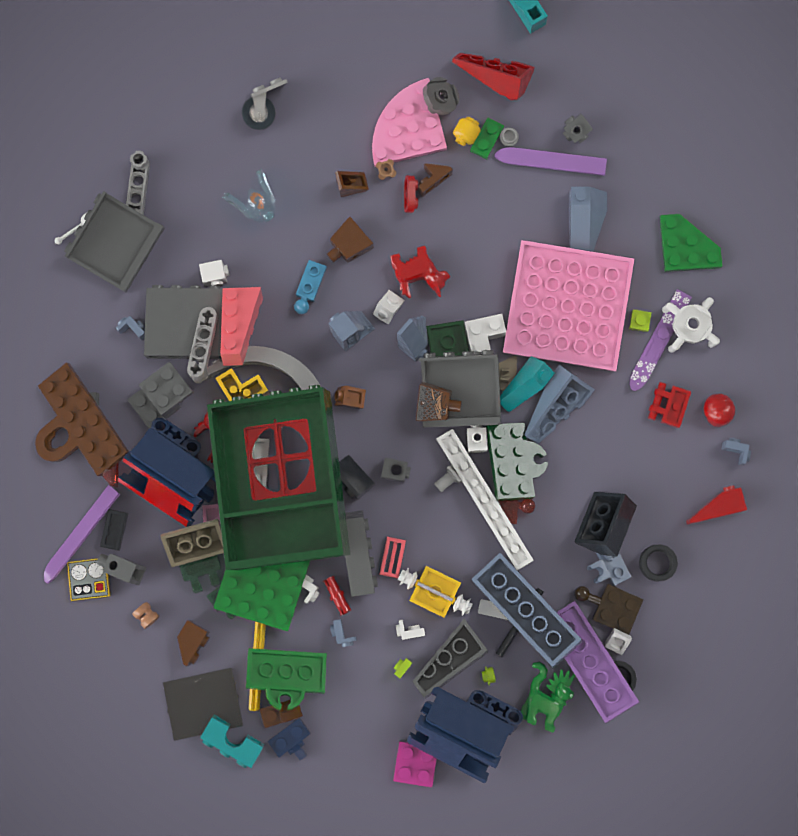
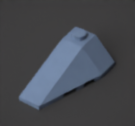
M571 187L569 192V248L594 251L607 212V192L593 187Z

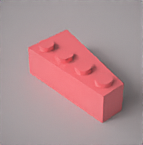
M261 287L223 288L221 358L223 366L243 365L249 340L253 334L254 324L263 301Z

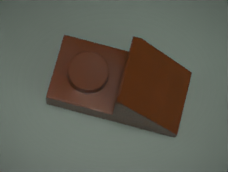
M425 163L424 170L430 178L425 177L419 182L418 192L424 197L452 175L453 169L450 166Z
M290 700L280 702L282 704L281 710H277L272 705L259 709L264 727L268 728L302 717L300 704L290 711L287 709Z

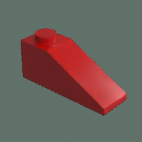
M735 485L723 488L724 492L718 493L686 521L687 525L746 511L747 507L741 487L735 489Z

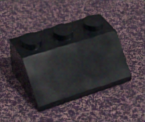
M594 492L574 542L600 555L617 557L637 505L626 494Z

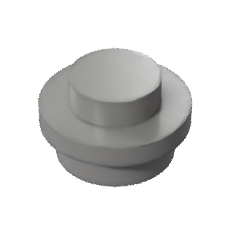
M505 128L501 132L500 141L503 145L510 147L518 142L519 135L515 129Z

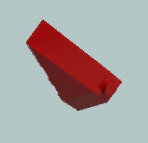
M459 53L452 59L454 64L498 94L506 96L509 100H518L525 93L535 69L533 66L516 61L506 64L501 63L500 59L494 58V60H484L483 56Z

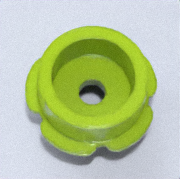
M486 666L485 671H482L484 683L488 682V685L491 686V683H496L493 667L487 668Z

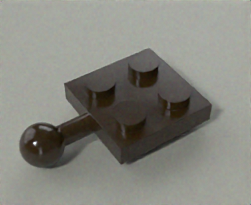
M606 584L601 598L591 594L585 586H579L574 592L575 598L578 601L584 602L588 600L598 605L592 620L628 635L644 600L610 584Z

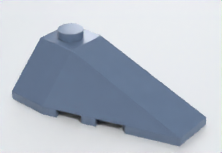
M423 315L417 318H410L397 332L398 348L414 361L423 357L424 353L428 352L426 350L428 348L426 317Z
M560 364L554 371L555 374L546 384L524 434L537 444L556 429V425L562 419L567 420L570 417L569 413L576 407L578 409L581 408L595 390Z

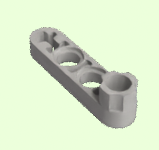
M136 151L130 157L131 170L126 205L140 208L136 209V211L144 215L150 161L142 151ZM143 159V162L141 164H137V162H140V160ZM140 176L144 181L141 185L137 186L134 184V179ZM133 195H140L141 201L134 204L131 202Z
M211 307L203 308L199 314L187 372L195 383H202L208 377L207 367L218 322V315ZM209 313H211L212 317L209 318V326H207V320L205 316H208ZM204 330L210 332L209 337L206 339L200 338V333ZM200 348L206 350L205 355L202 357L196 356V351Z

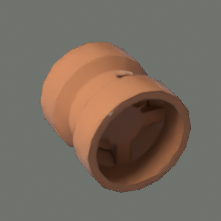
M148 602L142 604L132 613L136 619L141 621L144 629L148 628L160 617L151 610Z

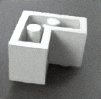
M502 314L464 322L469 351H474V354H482L483 350H491L489 340L506 335Z

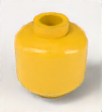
M471 117L461 118L453 130V135L456 137L455 141L462 146L474 144L481 131L479 122Z

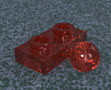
M524 499L521 502L518 500L499 501L500 507L512 525H517L518 509L529 514L536 507L532 499Z

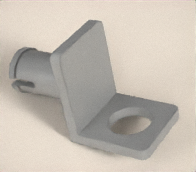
M452 465L447 466V473L434 483L441 493L453 482L458 484L462 482Z

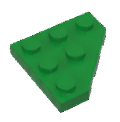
M660 215L665 272L722 268L721 248L682 215Z

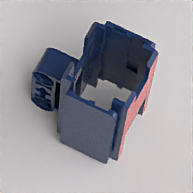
M160 417L153 420L151 428L148 429L145 436L124 456L123 462L133 469L128 475L123 473L117 480L185 527H189L194 523L195 520L192 517L203 505L204 501L210 503L213 499L214 490L208 487L206 483L210 479L216 482L214 470L197 459L201 449L200 442L168 420Z

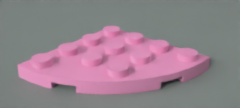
M429 78L415 82L400 91L382 111L373 135L372 153L374 167H376V163L379 161L384 162L392 159L394 162H399L447 150L439 115L429 112L423 97V88L430 82Z

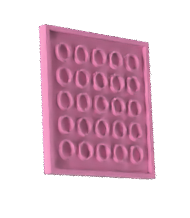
M521 240L503 353L524 357L532 356L542 360L616 372L634 259Z

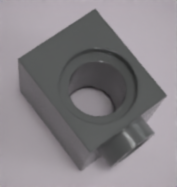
M385 458L381 478L404 483L405 478L409 479L411 467H407L408 462ZM400 466L402 473L398 476L391 473L392 467Z

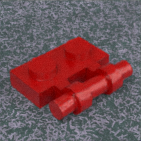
M659 382L658 388L654 391L653 404L650 405L648 410L650 411L648 419L655 421L657 414L663 415L660 423L680 428L691 391L672 386L671 391L667 392L665 391L667 384ZM662 398L668 399L665 409L660 407Z

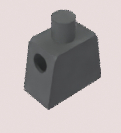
M111 553L109 556L101 554L97 560V564L104 567L103 572L135 585H140L147 568Z

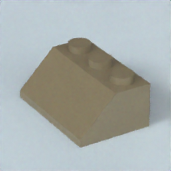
M218 519L160 535L171 567L224 553L221 524Z

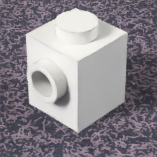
M222 260L199 264L202 282L205 287L211 285L222 286L223 283L227 282L226 276H229V270Z

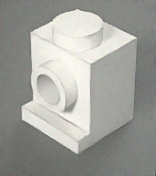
M476 425L467 428L468 453L487 452L486 427L482 428V425ZM475 434L481 436L479 441L474 440L473 436Z

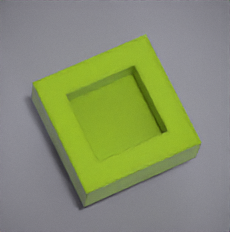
M633 309L629 329L648 332L652 312Z
M407 658L404 661L400 659L394 667L396 670L394 674L401 678L412 662Z

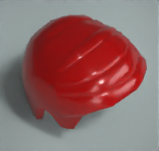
M713 394L707 398L703 409L708 422L715 427L729 424L735 416L733 401L724 394Z

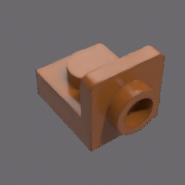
M350 386L338 387L334 395L335 406L363 409L366 390Z

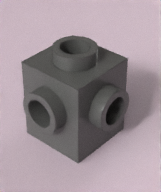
M580 113L576 117L572 115L564 122L566 125L563 127L565 129L563 135L569 142L573 140L574 143L577 141L581 143L589 137L587 134L593 128ZM578 126L579 131L573 132L574 127Z

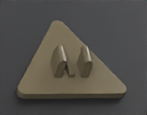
M512 356L499 363L501 391H504L516 376V356Z

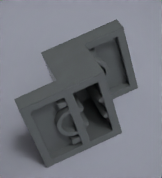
M169 361L138 384L141 390L127 400L146 426L151 428L154 419L159 417L167 419L181 408L179 403L193 394V391Z

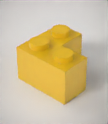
M231 368L215 378L229 401H232L233 397L243 396L244 399L251 398L252 394L261 393L263 396L270 394L259 375L242 384Z

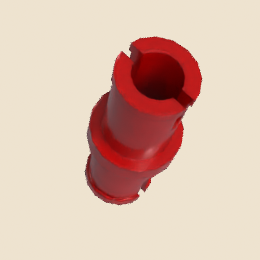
M331 576L324 580L323 583L331 595L330 600L334 601L340 616L350 612L351 608L344 597L345 593L339 588L335 577Z

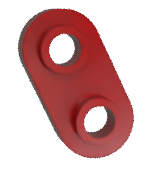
M406 175L404 180L405 213H413L418 208V198H415V191L418 190V180H415V176Z

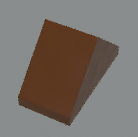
M335 172L341 197L369 190L364 172Z

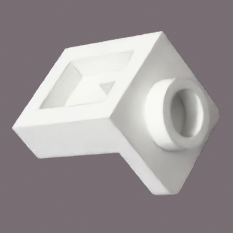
M399 620V624L396 625L397 636H401L402 640L425 636L424 628H420L419 625L409 626L408 631L404 630L403 620Z

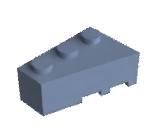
M362 311L336 313L330 318L331 322L328 323L331 334L345 352L375 329Z

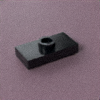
M108 509L100 547L120 551L128 513Z

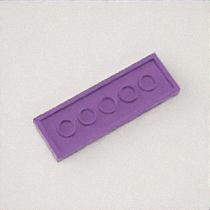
M574 601L556 612L582 639V643L565 659L604 722L608 723L640 703L577 603Z

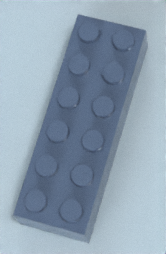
M501 553L471 579L553 669L582 643V639Z

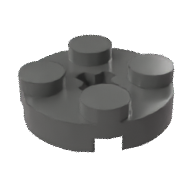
M442 77L432 79L423 88V97L430 113L448 115L456 109L460 98L457 88L453 84L450 85L446 82L448 80Z

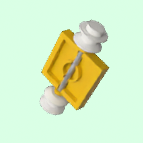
M428 566L425 567L420 579H417V572L411 574L409 573V568L406 571L402 570L398 578L401 581L400 585L403 583L407 584V589L412 588L413 585L416 587L409 600L410 602L445 618L451 604L453 605L454 612L460 610L462 611V616L464 613H469L473 605L470 603L471 598L466 601L463 599V594L458 596L457 599L455 597L461 582Z

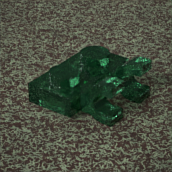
M218 555L179 565L184 582L190 581L192 590L195 593L203 591L198 578L207 574L212 586L221 585L217 571L222 569Z

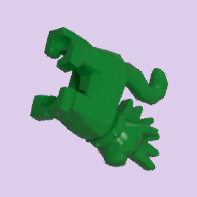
M534 662L532 667L539 669L540 672L533 678L527 700L522 705L520 712L523 715V720L532 725L537 723L536 714L538 712L545 714V730L553 733L556 728L554 726L555 719L560 715L563 706H566V701L574 697V692L569 687L575 678V674H572L569 678L570 671L568 670L563 677V670L561 669L558 678L554 672V681L549 678L551 685L546 684L553 692L549 696L540 691V685L546 678L548 670L545 664Z

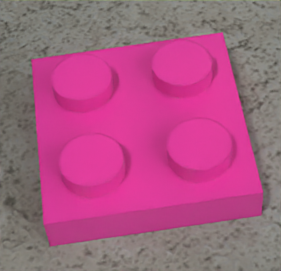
M399 741L393 781L432 788L437 758L408 744V742Z

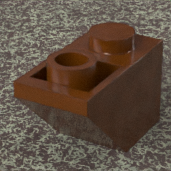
M191 620L186 621L177 636L182 661L185 666H190L191 663L195 664L200 655L198 654L201 646L204 648L210 639L208 637L210 632Z

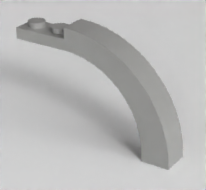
M248 346L243 365L223 366L221 358L212 362L213 365L207 367V379L224 373L231 368L245 365H263L283 372L301 390L309 389L308 386L320 385L311 371L299 360L282 351L268 347Z

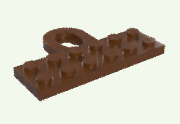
M66 362L38 385L57 414L37 434L35 446L41 458L51 462H60L79 448L96 475L101 477L129 452L70 363ZM65 428L69 434L68 441L63 446L54 449L51 446V441L55 438L56 432L59 429Z

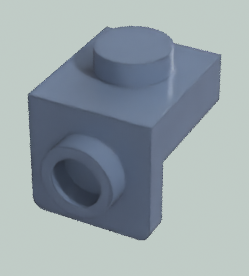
M129 316L122 318L118 322L116 329L119 333H124L130 327L142 341L145 339V326L140 321L136 323Z
M729 438V440L724 441L721 450L740 454L738 465H744L746 461L749 462L751 450H749L748 444L740 443L741 440Z
M342 619L334 620V625H330L332 637L336 636L337 644L342 643V647L354 645L353 641H356L357 637L345 638Z

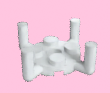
M707 298L701 305H687L681 309L671 302L662 308L663 313L672 312L675 315L673 330L678 338L668 347L670 353L677 351L684 341L695 344L706 338L709 340L708 346L710 348L720 343V339L711 333L713 324L708 309L714 302L713 298ZM689 319L697 321L698 326L696 329L689 327Z

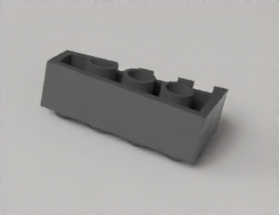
M363 510L347 512L345 514L351 555H347L345 558L351 597L375 593L374 587H378L376 575H372V568H375L374 557L369 555V549H372L371 538H367L366 530H369L368 518L364 519Z
M463 619L412 682L426 699L432 695L431 691L434 687L441 688L487 654L488 650L467 621Z

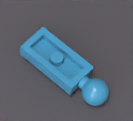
M311 260L308 261L296 292V296L301 298L294 304V309L298 314L308 312V300L311 302L315 301L327 266Z

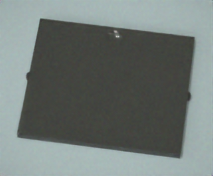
M232 668L163 682L168 707L167 713L169 714L174 741L202 735L214 714L231 724L228 729L243 726L238 700L239 695L237 694Z

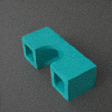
M214 714L200 737L203 740L202 742L210 748H213V746L218 748L219 752L227 758H230V756L235 758L240 766L252 768L265 744L249 734L242 743H231L227 738V730L231 724Z

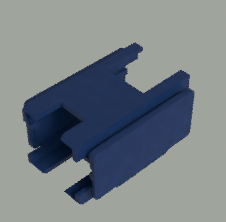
M434 687L431 694L436 696L434 702L426 701L420 712L426 715H420L415 724L417 733L415 735L410 732L407 738L408 744L485 784L489 773L486 772L489 765L495 769L501 759L499 755L506 739L522 722V713L518 709L481 690H474L467 701H464L439 687Z

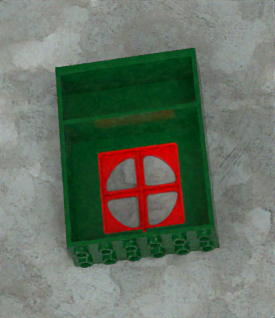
M311 385L306 390L291 388L287 393L272 391L267 396L259 393L252 394L251 398L244 399L243 396L233 397L232 401L225 402L224 399L213 400V404H207L226 570L236 571L351 555L331 394L324 387ZM289 426L298 431L305 439L308 450L301 453L285 454L281 434L282 427ZM273 429L276 455L253 459L252 451L256 440L265 430ZM309 459L310 467L306 478L296 489L290 490L287 484L285 464L289 461ZM274 463L278 465L280 491H270L259 482L254 473L256 466Z

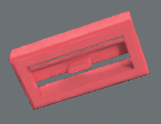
M387 537L379 575L399 578L406 540ZM390 541H392L394 544L388 572H384ZM401 543L396 573L394 574L392 569L397 544Z

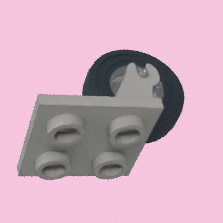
M280 77L270 81L271 86L265 88L264 85L252 89L254 93L250 94L251 98L242 107L243 120L250 128L262 130L268 128L273 123L276 111L273 103L266 98V92L288 83L286 79L282 81Z

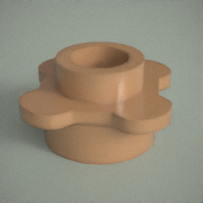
M392 159L376 163L379 179L384 180L386 177L393 178L396 176Z

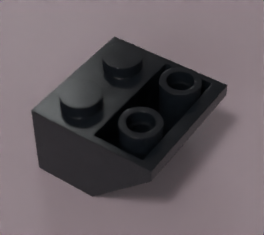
M350 455L339 461L341 482L346 486L344 488L345 492L352 499L356 497L359 500L375 483Z

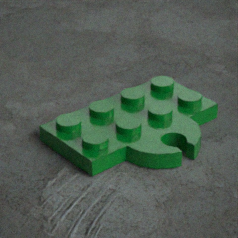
M249 648L246 689L265 690L267 700L277 710H281L282 707L280 697L286 695L290 698V704L287 707L288 711L299 706L304 699L305 693H325L327 653Z

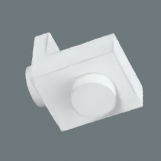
M388 290L378 302L373 315L389 324L405 300Z
M306 575L302 587L310 591L304 600L306 604H309L310 601L314 602L319 595V592H317L319 587L313 584L314 579Z

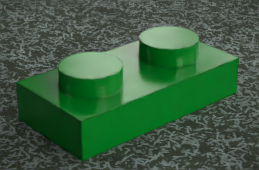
M487 118L470 152L487 160L504 129V125Z

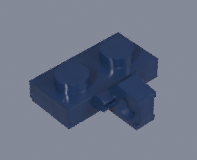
M298 718L270 739L268 743L278 757H281L288 751L290 755L295 753L298 759L302 760L307 756L302 748L305 745L303 739L309 736L311 732L303 721Z

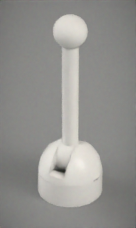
M86 213L81 217L79 225L63 236L56 237L55 243L61 244L62 240L73 234L79 226L82 227L86 221L84 220Z

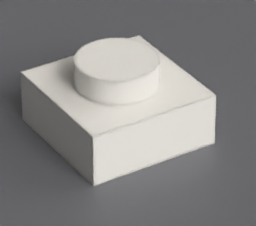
M614 628L604 644L606 648L622 655L632 641L630 635Z

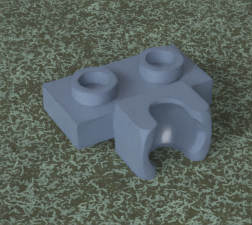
M596 553L599 561L587 566L588 570L597 569L599 571V576L594 579L596 584L609 578L612 586H615L631 578L620 553L617 557Z

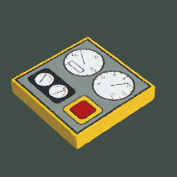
M98 559L67 563L71 601L111 596L109 574L103 572L104 567L97 564Z

